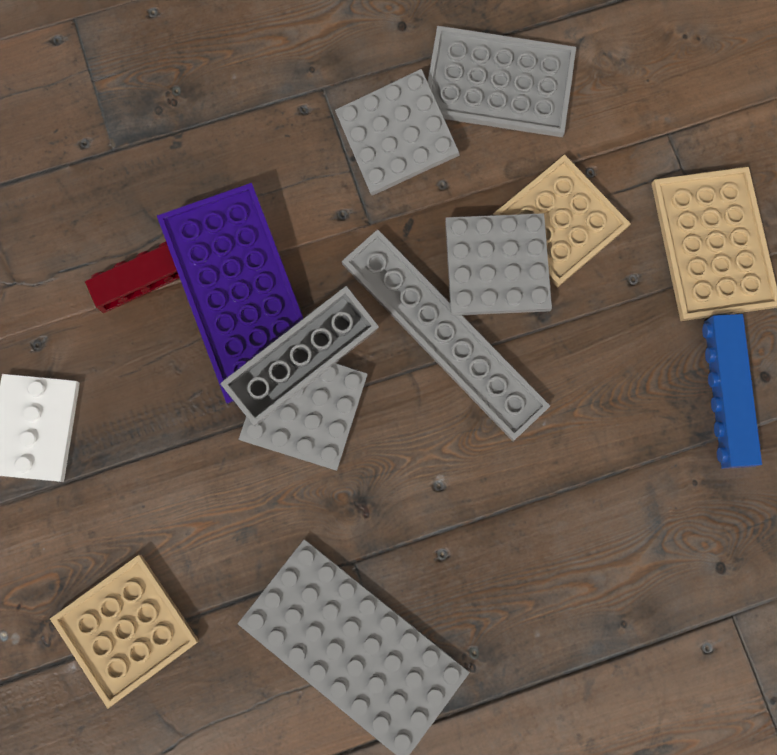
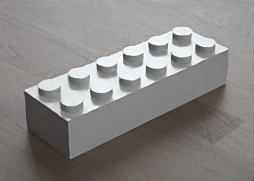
M345 286L220 384L250 422L256 426L376 332L379 326L348 287Z

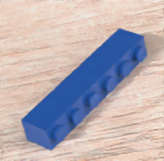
M743 314L713 315L704 321L702 333L707 341L705 358L710 367L708 383L712 387L713 392L711 408L715 412L714 433L718 437L719 442L717 459L721 463L722 469L762 465L744 317Z

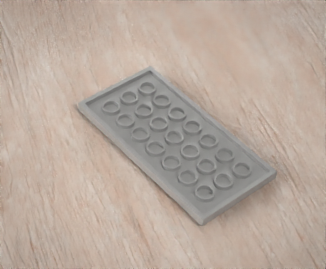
M305 539L238 623L239 626L395 755L411 754L470 673Z

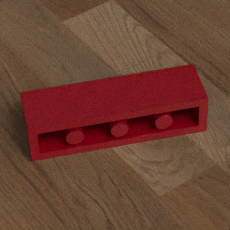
M163 242L159 248L141 252L136 258L128 262H119L114 265V268L106 272L93 274L90 279L85 281V284L96 308L104 314L180 279L167 242Z

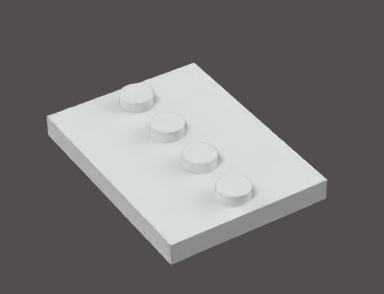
M2 374L0 383V476L64 482L80 382Z

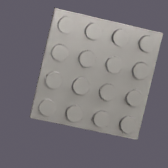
M422 69L335 110L372 196L460 156Z
M544 213L447 217L445 219L451 316L551 311Z
M335 363L258 425L254 426L246 417L239 440L337 471L367 373Z

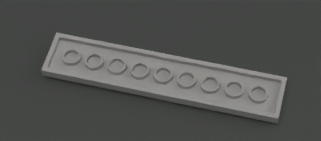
M378 229L342 261V265L512 441L519 437L550 407L462 315L451 316L450 303Z

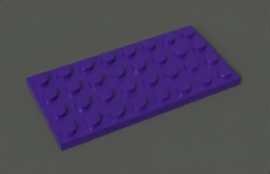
M252 183L157 215L227 404L234 402V400L220 383L267 348L270 343L276 341L303 320Z

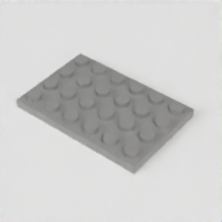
M437 26L428 84L444 119L563 137L576 47Z

